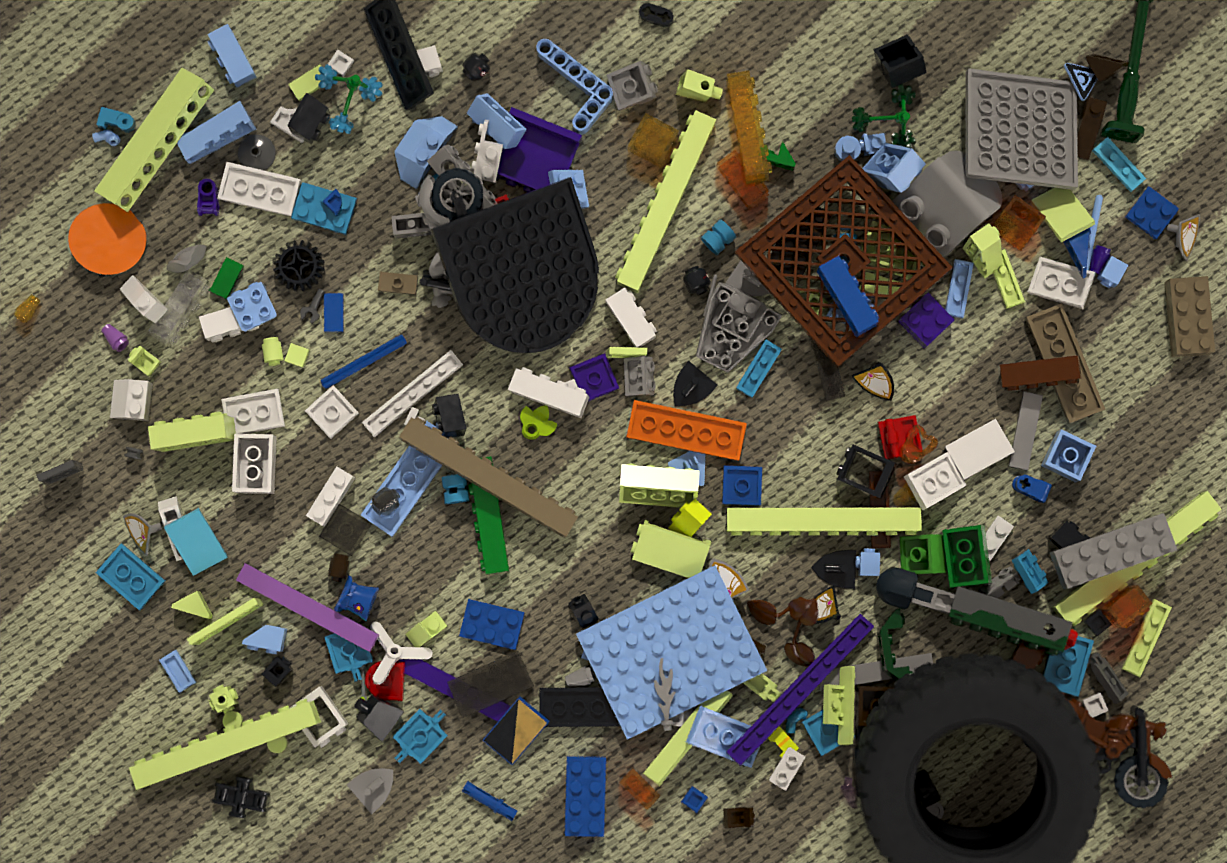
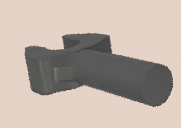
M318 288L311 305L302 307L300 311L302 320L305 319L308 312L313 314L310 320L311 324L319 319L320 315L317 312V307L325 293L324 290Z

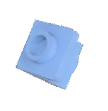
M884 133L874 135L863 134L862 140H859L864 156L874 155L886 143Z

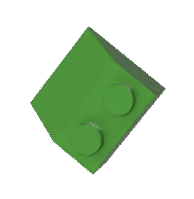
M943 534L899 537L902 569L915 572L917 575L946 573Z

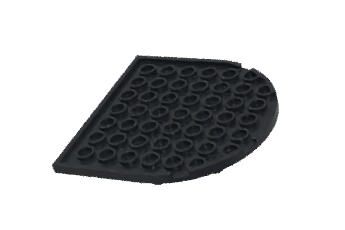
M571 177L430 229L461 316L477 336L492 346L515 353L542 352L556 347L569 339L589 316L598 291V259Z

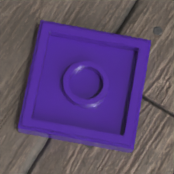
M605 353L569 367L577 387L586 390L585 394L589 396L588 401L619 389Z

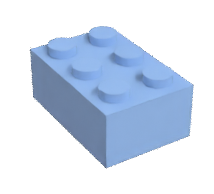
M884 143L862 169L879 187L902 193L910 186V182L922 172V168L926 163L912 148Z

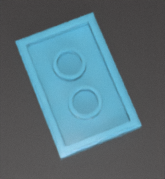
M199 508L164 526V529L193 576L227 558L226 552Z

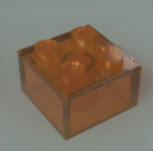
M1131 585L1100 610L1114 628L1122 629L1130 627L1135 622L1134 618L1138 615L1143 616L1150 610L1149 606L1152 602L1138 585Z

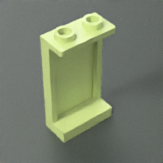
M645 520L643 525L639 524L636 535L640 537L638 543H633L631 553H634L632 560L687 578L702 572L710 548V540L704 539L701 541L649 524L648 520Z

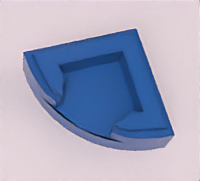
M335 189L322 202L337 216L342 207V198L338 190Z

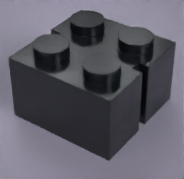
M908 34L873 49L876 65L883 76L885 75V79L891 88L927 73L924 57L919 49L915 47Z

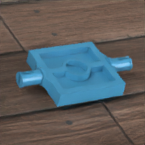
M335 633L325 636L335 673L352 671L354 682L362 680L359 668L374 662L371 652Z
M419 709L393 736L402 748L399 754L394 757L397 760L403 755L398 760L399 763L409 755L421 764L448 736L438 724L446 716L443 713L438 718L443 712L441 709L433 718Z

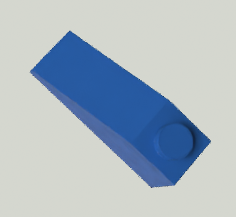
M1090 228L1063 241L1082 278H1086Z

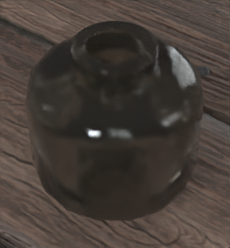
M384 487L372 496L371 507L378 515L387 516L399 507L398 499L400 495L395 489L390 490Z

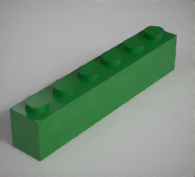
M491 456L485 457V458H487V459H489L490 461L493 462ZM471 483L469 484L470 495H474L475 500L474 503H471L473 514H477L478 520L474 522L475 531L480 533V541H477L478 550L483 553V560H480L481 570L485 571L486 575L508 572L509 564L499 499Z

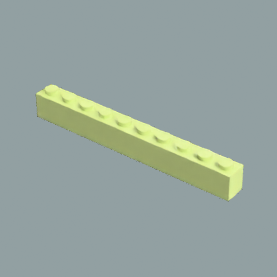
M696 110L694 115H689L686 122L688 128L686 132H681L678 139L680 145L678 149L674 148L670 159H672V163L670 166L666 165L662 174L665 178L662 183H658L655 189V193H657L655 200H650L647 206L649 213L647 217H642L639 224L641 230L639 234L635 233L631 244H633L632 250H627L623 259L626 263L623 269H618L615 276L618 279V285L633 292H639L716 124V119Z
M1208 491L1199 494L1167 519L1175 544H1183L1189 539L1187 536L1193 532L1195 534L1203 528V523L1207 520L1211 522L1219 516L1217 513L1222 509ZM1159 557L1085 582L1055 604L1052 609L1059 618L1073 622L1072 626L1074 627L1082 621L1081 617L1084 614L1090 615L1097 609L1096 605L1101 601L1103 603L1107 602L1113 597L1111 595L1116 590L1119 592L1127 587L1128 584L1126 582L1140 577L1143 574V569L1146 567L1151 568L1157 564Z
M921 507L727 508V532H731V536H743V532H750V536H762V532H770V536H781V532H789V536H800V532H808V536H820V532H828V536H839V532H847V536H858L859 532H866L867 536H877L878 532H886L887 536H895L897 532H905L907 536L917 535V532L922 531Z
M307 699L295 702L296 707L289 708V705L277 709L278 713L271 715V712L260 715V720L255 722L253 718L241 722L242 726L235 728V725L224 728L225 733L219 735L217 732L206 735V740L200 741L199 738L188 742L189 746L184 748L181 745L170 748V753L165 755L163 751L152 755L153 759L146 761L145 758L134 762L135 766L129 767L136 790L319 724L321 720L314 700L308 702Z

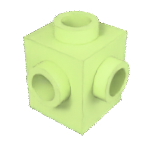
M220 685L213 689L214 693L209 695L211 698L209 704L213 710H216L217 713L223 711L226 714L235 709L234 705L238 704L237 699L239 697L234 688ZM220 696L225 697L224 703H221L219 699Z

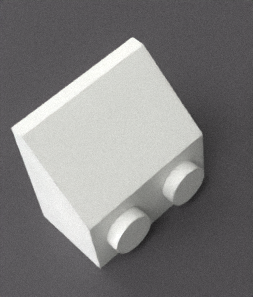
M131 379L114 380L110 418L149 421L153 383Z

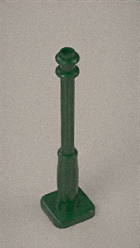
M1135 0L1138 4L1129 53V64L1127 72L1123 74L1117 103L1116 121L1107 122L1101 129L1100 136L1103 138L1109 137V139L1137 143L1144 136L1145 128L1134 125L1132 121L1138 101L1140 79L1138 71L1149 4L1154 0Z

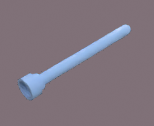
M1102 195L1095 197L1092 212L1095 225L1090 227L1087 270L1090 267L1103 201Z

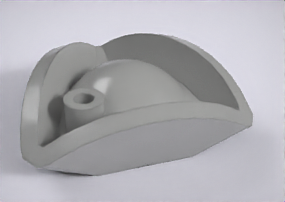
M200 244L181 250L173 260L169 261L167 270L181 273L192 268L204 258L206 246Z

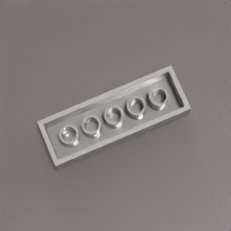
M1162 513L1050 552V556L1062 588L1068 589L1178 549L1165 514Z

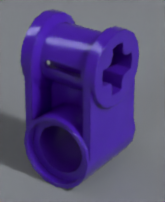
M207 178L201 180L198 184V215L214 214L218 216V186ZM207 184H212L211 192L205 193L204 187Z

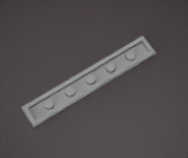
M927 653L895 658L896 664L893 666L894 668L909 666L910 671L914 673V669L928 662L933 664L932 654ZM881 661L850 665L855 666V685L892 679L883 672ZM840 667L835 668L819 684V690H824L825 684L839 685Z

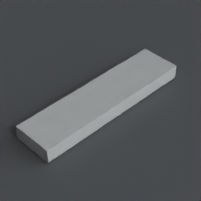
M1023 392L1012 444L1015 453L1010 455L1008 467L1026 471L1029 468L1043 395Z

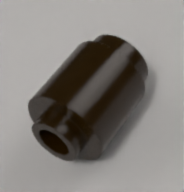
M334 553L333 558L330 560L327 575L331 577V581L342 582V579H347L350 561H348L349 556Z

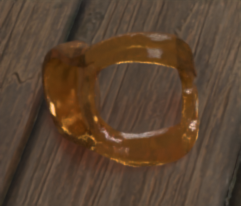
M915 425L909 431L905 443L900 448V457L905 463L915 464L936 448L938 440L934 436L927 435L922 426ZM919 432L924 439L931 441L928 447L923 450L917 448L913 443V437Z

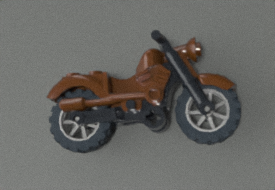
M1074 698L1071 701L1069 700L1092 741L1097 755L1096 760H1103L1105 763L1104 767H1099L1100 774L1109 772L1112 761L1116 762L1124 751L1134 748L1133 756L1127 757L1115 770V789L1120 798L1136 808L1152 807L1160 802L1167 793L1168 778H1172V773L1165 761L1150 751V735L1155 742L1159 738L1162 739L1167 731V728H1165L1166 722L1154 723L1146 720L1145 711L1136 705L1130 708L1135 717L1127 713H1120L1109 718L1107 721L1101 722L1092 718L1088 710L1081 707L1083 703ZM1023 740L1024 744H1025L1032 752H1034V750ZM1132 769H1134V775L1129 773ZM1151 772L1155 775L1156 780H1148ZM1127 776L1133 778V783L1127 785ZM1149 783L1155 784L1152 792L1148 789ZM1137 785L1138 787L1136 795L1133 794L1128 788ZM1141 787H1144L1148 793L1147 795L1139 796Z

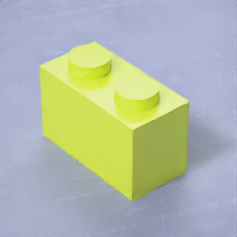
M694 499L690 504L686 502L671 518L673 523L668 528L671 531L692 537L712 514Z

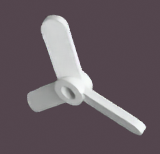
M373 622L370 625V629L379 634L378 641L386 651L385 657L373 675V682L379 685L385 681L395 662L399 659L427 660L432 657L433 653L430 648L400 647L393 643L379 622Z

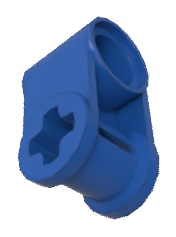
M1028 475L1017 476L1012 481L1013 489L1016 492L1041 503L1046 502L1052 487L1051 484ZM1024 480V484H1026V487H1022V484H1020L1019 482Z

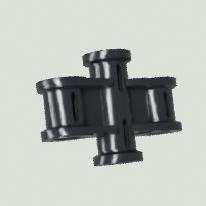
M236 776V786L215 782L216 790L211 802L232 806L229 816L246 818L245 809L267 812L266 803L270 792L249 789L253 779Z

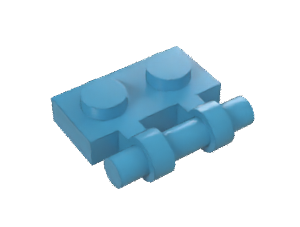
M1028 549L1014 558L1012 562L1015 570L1022 577L1025 587L1033 594L1049 582L1045 577V571L1041 570L1037 563L1038 559Z

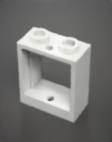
M319 686L301 700L307 699L309 702L321 697L340 724L318 740L309 728L302 729L314 748L317 746L322 748L331 742L329 739L334 734L339 736L347 730L345 726L348 725V722L322 686Z

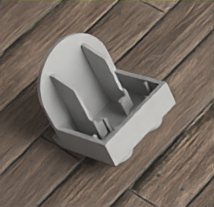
M949 151L942 157L934 160L892 202L935 249L945 257L1001 207L1002 193L997 181L966 177V153Z

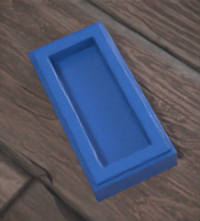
M343 293L324 294V332H344Z

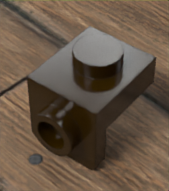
M752 807L723 808L724 828L754 827L755 814Z

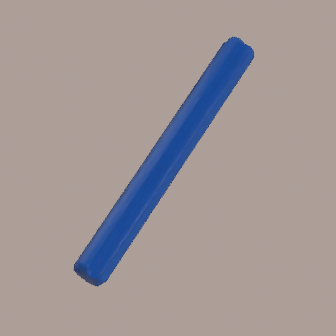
M403 335L395 337L321 379V384L325 389L331 387L407 343Z

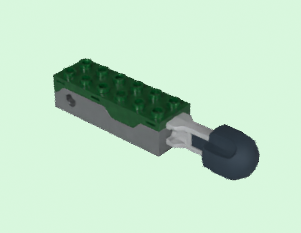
M902 568L887 569L880 574L877 580L876 590L878 596L888 605L903 610L908 609L910 603L948 614L947 619L951 620L950 623L961 627V625L965 624L969 626L970 630L975 632L984 630L988 632V636L994 638L1003 636L1007 638V642L1013 644L1023 642L1026 643V648L1032 650L1041 648L1045 650V654L1051 656L1061 654L1064 650L1075 646L1078 637L1077 630L1071 629L1073 623L1071 621L959 586L956 588L955 593L952 594L917 583L918 575L915 572ZM1044 626H1048V627H1049V631H1051V635H1047V634H1046V630H1044Z

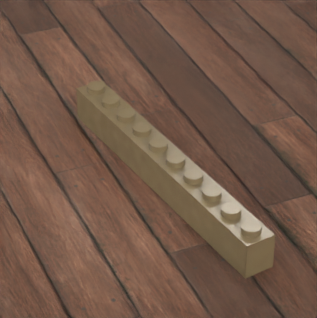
M418 417L415 419L410 418L400 434L399 440L563 538L567 537L578 518L574 510L569 507L562 508L558 505L559 502L552 497L547 499L542 496L543 492L539 489L527 487L525 485L526 482L521 478H512L508 475L509 472L502 467L497 469L492 466L493 462L485 457L481 459L469 447L464 449L459 446V442L454 438L449 437L447 439L442 436L443 432L435 427L431 429L425 426L426 422Z

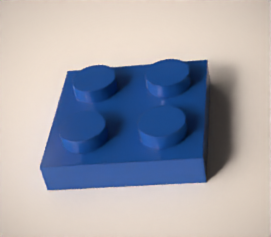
M1148 186L1125 217L1156 240L1179 208Z
M724 465L722 504L761 506L762 467Z

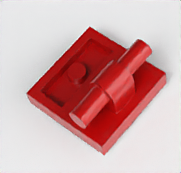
M916 415L896 419L890 418L877 422L884 458L893 459L923 453Z

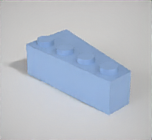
M238 101L192 131L184 133L177 142V145L185 160L191 164L256 130V127L243 104Z

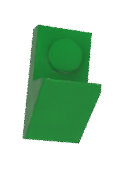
M783 141L778 155L772 150L764 149V151L760 150L757 162L794 171L796 165Z

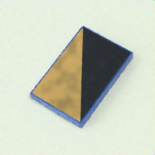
M519 696L482 741L513 765L545 728L549 720Z

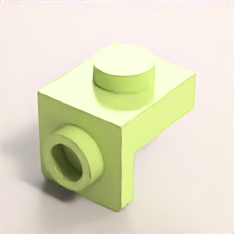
M141 346L135 347L129 354L130 358L128 361L149 377L161 363L160 360Z

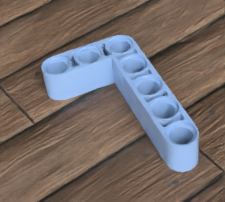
M541 39L536 47L539 58L590 96L575 115L572 122L573 130L576 133L586 134L612 102V88L552 41ZM543 46H547L550 48V51L543 53L540 49ZM560 57L563 58L565 62L563 64H557L555 63V60ZM577 69L580 73L577 76H572L570 71ZM588 80L595 83L593 87H586L584 84ZM601 92H607L610 96L607 99H602L599 95ZM595 106L598 111L592 114L588 112V108ZM578 121H584L586 123V126L584 128H578L576 126V123Z

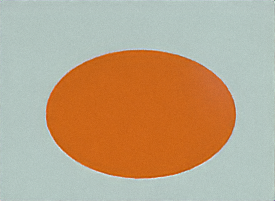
M102 203L90 206L77 215L71 224L68 242L72 255L84 268L98 274L113 275L127 271L140 260L146 247V232L142 223L130 210L126 212L115 204Z

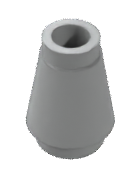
M584 666L565 676L568 687L591 685V682L595 681V675L591 666Z

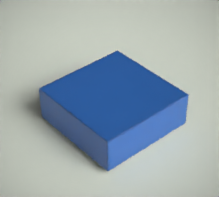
M691 786L681 802L697 813L708 797Z

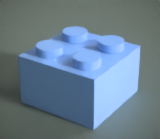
M1061 429L1056 432L1041 466L1073 482L1081 481L1096 446Z

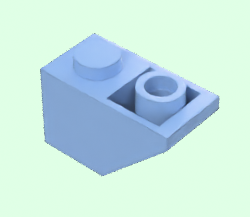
M265 625L245 638L242 644L247 645L246 649L258 651V648H264L266 653L277 655V651L283 652L287 629Z

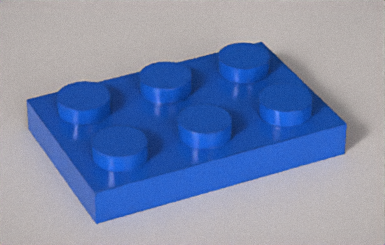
M468 599L459 637L516 650L525 612Z

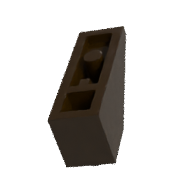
M1088 97L1084 102L1077 127L1078 158L1088 161L1103 120L1107 105L1106 101Z

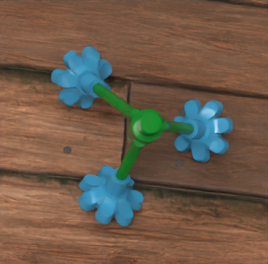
M326 64L325 67H319L318 70L321 74L315 75V80L320 81L318 86L328 90L332 88V84L343 81L347 83L349 89L343 112L340 116L336 115L334 119L331 118L328 123L331 124L330 128L332 130L337 129L340 133L345 131V133L350 134L351 129H353V123L347 119V111L353 92L359 87V90L363 92L361 97L363 99L369 97V100L374 102L376 100L375 95L378 97L382 95V91L379 88H382L383 84L382 82H377V77H371L370 80L364 78L362 82L358 75L347 78L336 76L337 71L332 69V66Z

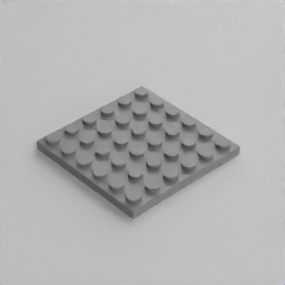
M967 69L966 177L1076 190L1078 188L1077 92L1072 82Z

